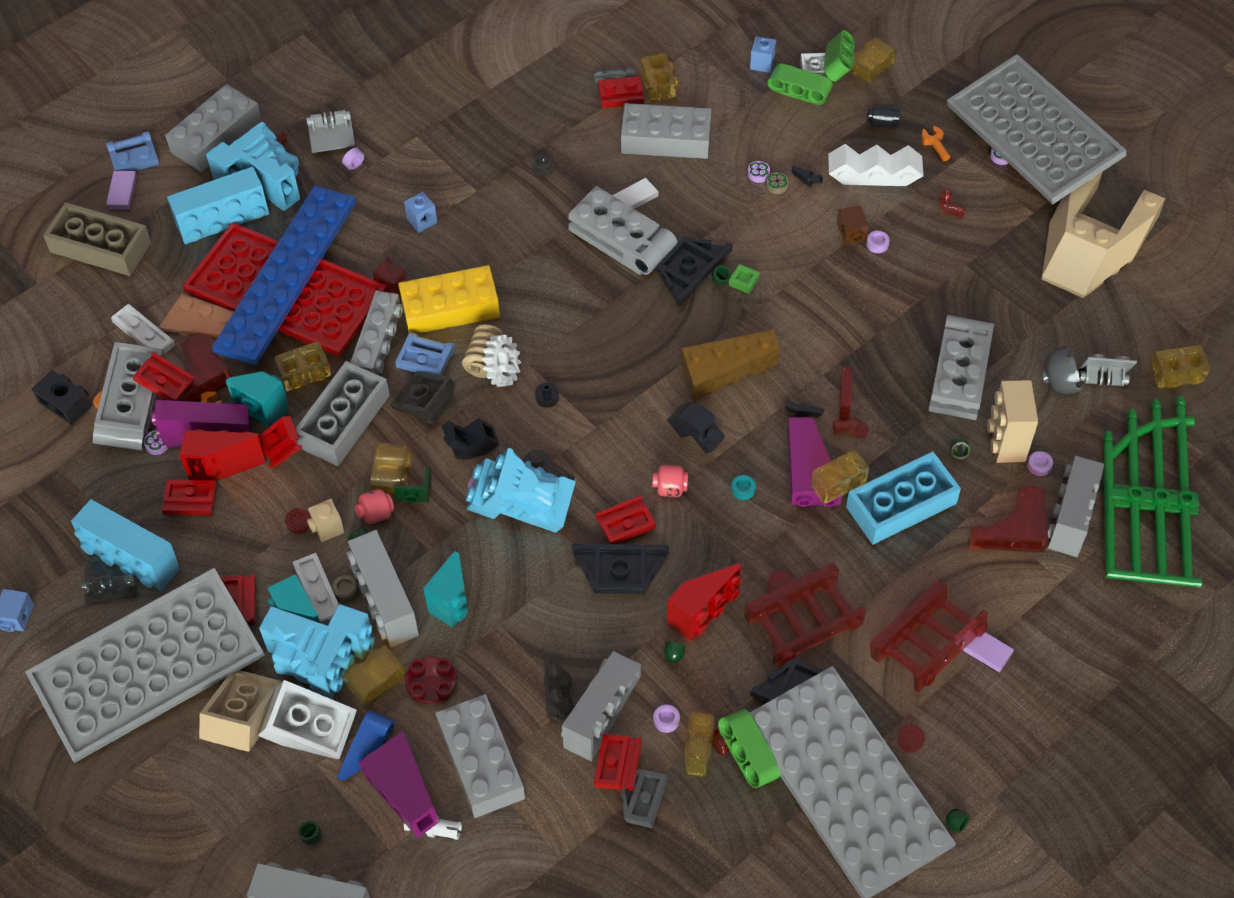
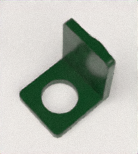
M430 466L425 468L423 486L394 485L395 499L408 503L429 502L432 481Z

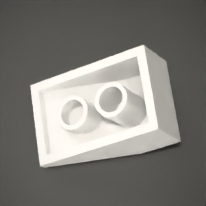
M283 680L275 688L258 736L282 746L340 759L357 710Z

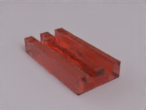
M843 367L839 420H848L850 415L853 370L851 367Z

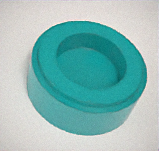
M739 475L732 480L731 493L735 498L748 500L754 496L756 483L753 478L747 475Z

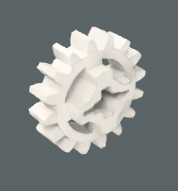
M507 335L491 336L490 341H486L488 348H483L485 357L482 358V361L486 363L483 370L488 372L487 379H492L491 384H497V387L513 385V381L518 379L516 373H520L518 364H521L517 357L520 354V351L516 350L517 344L512 343V337H507Z

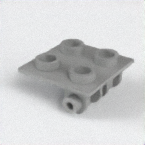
M345 109L343 111L334 112L335 116H333L331 111L329 117H326L325 112L323 113L324 117L321 114H311L310 117H306L312 153L355 147L350 111H345Z
M1092 354L1079 366V369L1084 370V372H1080L1079 378L1080 381H1084V384H1097L1098 379V384L1102 385L1103 374L1106 372V385L1109 386L1111 379V386L1123 387L1124 384H1129V375H1125V373L1137 361L1130 360L1126 356H1116L1115 359H1108L1102 354Z

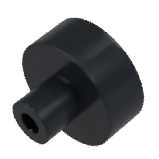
M552 383L540 384L535 390L537 404L545 408L556 405L559 401L557 386Z

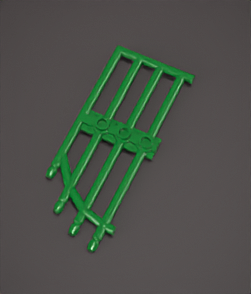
M1182 395L1176 398V417L1162 418L1161 402L1159 399H1154L1151 404L1152 421L1137 427V412L1131 408L1127 413L1128 433L1113 446L1112 432L1106 431L1104 433L1105 578L1198 588L1202 586V578L1193 577L1190 514L1198 515L1199 500L1197 492L1189 491L1187 426H1194L1195 417L1186 416V402ZM1177 426L1179 490L1164 489L1162 428ZM1151 431L1154 488L1139 486L1138 437ZM1128 446L1129 485L1114 484V459ZM1114 507L1130 509L1131 570L1116 569ZM1140 509L1155 511L1157 573L1141 571ZM1165 512L1180 513L1182 576L1167 574Z

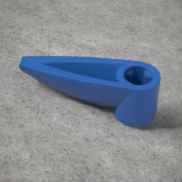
M371 710L367 712L339 771L338 780L345 781L361 770L358 762L388 741L394 729L395 720Z

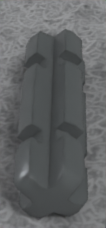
M629 67L625 70L619 68L609 69L605 72L598 70L594 72V81L598 83V80L633 77L635 76V69Z

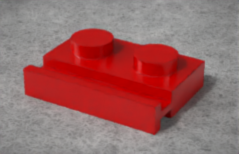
M640 76L598 80L602 109L623 107L625 103L644 104Z
M153 352L151 357L134 374L133 381L165 400L178 401L188 389V386L193 383L194 376Z
M290 416L280 418L259 435L266 458H270V468L280 466L302 449V445H298L296 441L299 437Z
M166 480L164 504L161 509L163 515L213 516L212 510L217 491L216 480Z
M641 495L595 514L596 520L599 522L600 528L609 544H619L656 529V522L646 504L643 503Z
M250 574L248 577H243V575L220 577L246 623L256 624L255 575Z
M603 734L593 782L595 788L622 790L623 788L634 791L643 743L641 737L636 739L629 736Z

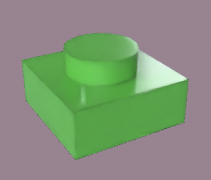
M739 264L729 279V286L750 294L759 279L760 272Z

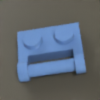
M149 131L142 132L143 135L115 143L113 141L106 142L115 171H138L159 165ZM146 143L144 146L116 153V151Z
M410 332L395 362L396 368L441 379L450 357L454 354L455 344L450 342L445 344L418 337V334ZM415 346L424 347V348L431 349V350H435V351H439V352H442V353L433 352V351L426 350V349H422V348H418V347H415Z

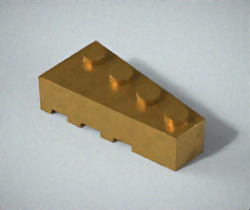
M768 330L682 348L681 365L693 402L700 400L701 396L707 393L713 394L720 391V388L730 383L734 385L740 382L741 378L748 375L754 376L778 365L780 346L774 330Z

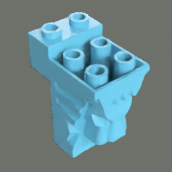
M260 122L230 146L222 142L206 154L213 180L253 167L262 184L265 197L281 210H287L300 200L295 178L298 175V157L285 151L284 146L276 141V136L264 122Z
M508 448L502 455L499 454L496 461L485 458L480 465L477 464L472 474L475 482L473 487H469L465 501H468L466 510L495 519L501 513L556 533L564 525L576 481L546 473L541 467L533 468L531 462H523L513 449Z
M340 604L328 626L270 607L259 628L267 651L272 653L276 673L294 676L297 681L310 684V689L329 699H332L334 694L341 690L344 681L343 677L346 671L352 668L355 657L364 659L367 651L370 652L375 643L368 614Z

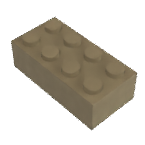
M66 202L43 234L50 253L131 276L151 244L146 225Z

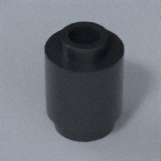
M873 104V107L868 109L867 121H871V126H898L900 108H895L893 105Z

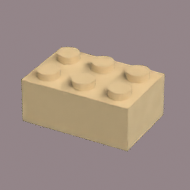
M1031 380L1001 381L999 391L995 392V405L991 406V418L987 421L988 433H992L993 439L990 442L991 453H995L996 463L1026 462L1038 424Z

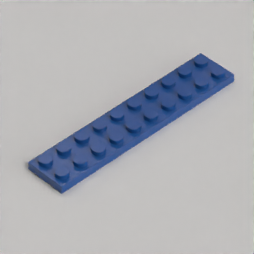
M316 185L313 187L213 344V353L255 366L258 364L355 206L356 198L354 196Z

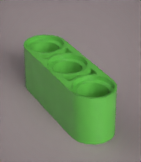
M842 30L826 45L824 72L834 82L838 81L853 68L855 41L846 30Z
M782 63L776 65L767 82L769 88L775 92L816 105L825 103L833 87L832 81L825 76Z
M741 709L719 719V731L750 786L758 788L780 777L776 758L753 717L746 709Z

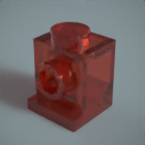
M388 257L373 271L375 281L387 285L388 293L398 294L399 296L398 283L410 281L407 279L406 272L401 267L392 265L391 259Z

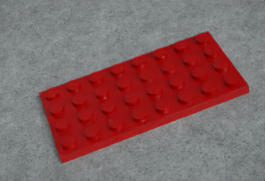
M232 222L182 285L184 292L214 305L235 311L279 241ZM321 259L278 329V332L341 357L363 327L375 292H388L387 285Z

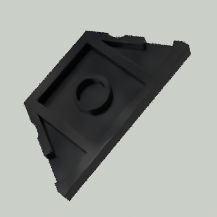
M683 237L656 266V271L678 305L681 306L732 251L733 245L731 243H725V246L712 244V240H697L691 237Z
M572 544V553L594 593L645 594L669 554V545Z
M792 658L784 664L782 669L773 672L759 686H754L750 696L768 703L823 672V670Z

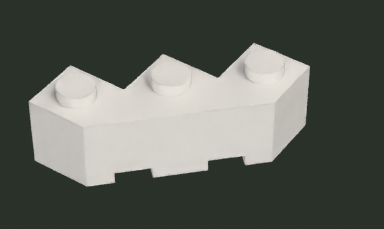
M844 144L828 154L829 174L843 185L907 186L923 177L922 156L909 145L892 155L880 146L875 145L859 155L848 145Z

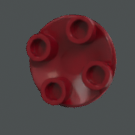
M424 657L414 659L410 663V667L405 675L407 692L413 699L424 704H436L445 701L453 694L457 686L456 671L451 661L447 658Z

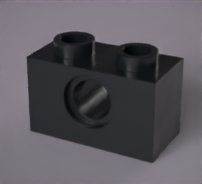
M53 370L31 388L38 403L70 425L91 407L88 399L89 393L80 385L75 386L66 375H59Z

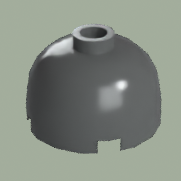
M1070 345L1053 350L1045 360V369L1041 370L1044 384L1050 383L1052 389L1060 394H1073L1082 391L1081 386H1076V383L1080 382L1074 357L1071 354H1067V351L1071 350Z

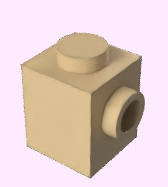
M332 499L308 508L310 518L307 519L308 525L312 533L317 532L321 543L344 533L341 518Z

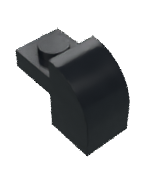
M694 402L681 404L667 419L681 438L692 436L706 454L711 453L725 438V435L713 422L716 417L708 409Z
M479 418L465 428L451 421H447L442 425L444 441L453 449L457 459L468 460L483 456L499 445L493 426Z

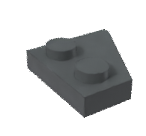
M638 768L634 791L623 788L620 790L623 800L624 818L627 823L648 828L653 827L668 782L666 774Z

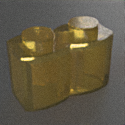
M878 37L865 43L862 50L854 52L853 68L850 72L869 84L895 62L897 50Z
M378 443L370 479L371 491L381 489L385 493H389V495H395L394 485H408V474H406L407 467L411 468L413 456L412 453H409L407 445Z
M386 646L372 650L364 662L350 666L344 675V680L350 691L364 706H367L377 700L386 690L391 689L403 680L406 671L405 666Z
M692 712L688 719L687 741L684 748V770L686 774L706 776L709 771L714 735V718L712 714Z

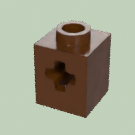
M861 205L839 209L837 225L844 243H858L867 240L869 225Z

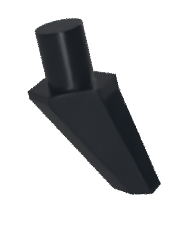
M792 166V173L807 186L812 187L813 183L821 184L823 182L822 175H814L812 171Z
M787 401L785 405V410L795 413L794 417L822 416L825 410L802 402L796 404Z

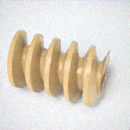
M486 324L476 327L462 361V366L469 374L478 378L487 377L488 372L483 370L484 366H486V363L482 361V358L485 357L483 348H488L486 341H490L491 336L504 335L499 328Z

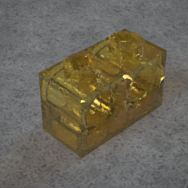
M666 53L641 57V74L651 103L676 98V89H679L678 78L673 76L672 61H668Z
M319 341L274 357L286 391L298 389L306 384L321 381L331 376L327 358Z
M1201 345L1156 351L1150 363L1158 388H1174L1185 384H1199L1205 381L1210 370Z
M855 449L813 470L811 487L825 505L849 491L866 484L869 466Z

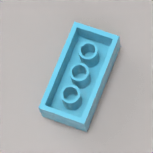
M253 167L167 196L177 229L184 244L227 230L232 222L241 225L269 215L262 184Z
M931 452L849 491L846 508L872 545L956 505L961 488L936 454Z
M92 499L88 501L71 521L75 529L74 533L81 542L80 547L84 552L89 555L95 554L99 556L108 566H117L128 577L134 576L140 579L141 583L147 588L152 589L154 587L162 592L180 570L171 543Z

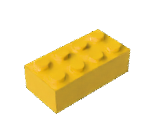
M489 265L398 283L409 333L420 334L500 318L499 301Z

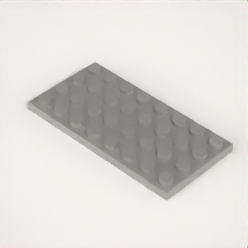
M1017 54L947 100V105L1052 204L1127 156L1124 147Z
M213 568L28 669L25 673L72 761L76 763L260 659L265 654L217 571Z
M833 666L750 712L776 758L780 777L860 898L875 896L955 847L956 843Z

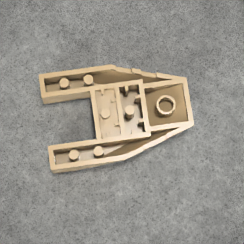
M1102 172L1061 199L1049 223L1041 280L1079 297H1086L1102 285L1105 279L1115 275L1121 267L1133 261L1157 221L1165 198L1144 190L1119 230L1082 214L1098 189Z

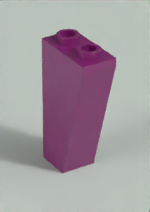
M156 400L155 410L151 411L152 424L156 425L157 439H162L163 445H167V447L181 446L185 430L251 432V417L248 405Z
M789 418L787 437L791 505H799L801 507L810 505H823L826 507L841 505L842 486L814 419Z
M403 732L390 738L384 745L358 762L365 779L417 838L440 822L411 747Z

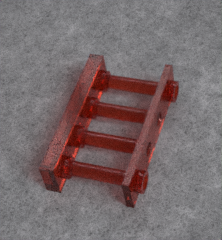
M834 562L745 604L744 617L749 624L755 621L761 622L777 647L773 653L774 665L781 662L787 663L792 658H795L797 654L848 629L855 630L863 624L866 609L862 606L854 611L836 586L839 569ZM822 589L827 590L844 616L830 621L816 600L814 593ZM799 600H805L821 624V627L808 632L791 605ZM778 610L783 611L799 638L786 643L770 619V614Z
M938 579L870 642L871 658L879 663L885 657H892L914 674V690L919 692L925 686H930L935 680L936 675L977 636L981 637L988 628L987 611L983 609L973 618L948 600L947 584ZM937 608H942L966 626L956 634L933 618L931 614ZM920 624H925L949 642L941 650H938L913 632V630ZM903 640H908L932 658L922 667L898 650L896 646Z

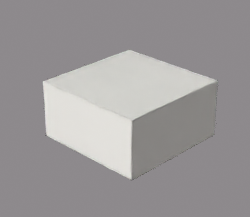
M825 53L801 54L800 67L802 70L827 77L824 72Z

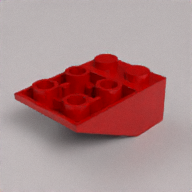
M201 429L194 431L185 430L179 456L189 480L219 481L266 463V457L258 433L248 431L238 433L225 430L216 432Z
M738 563L684 582L667 600V624L690 642L696 636L700 637L706 631L708 623L713 618L717 619L724 611V606L729 601L733 602L740 594L742 565Z

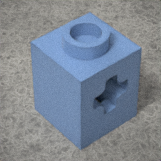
M755 37L751 50L750 69L771 73L775 60L777 40Z
M424 192L404 201L407 220L418 233L437 223L435 205Z
M7 589L2 590L0 595V629L7 632L25 630L34 607V603L28 593Z

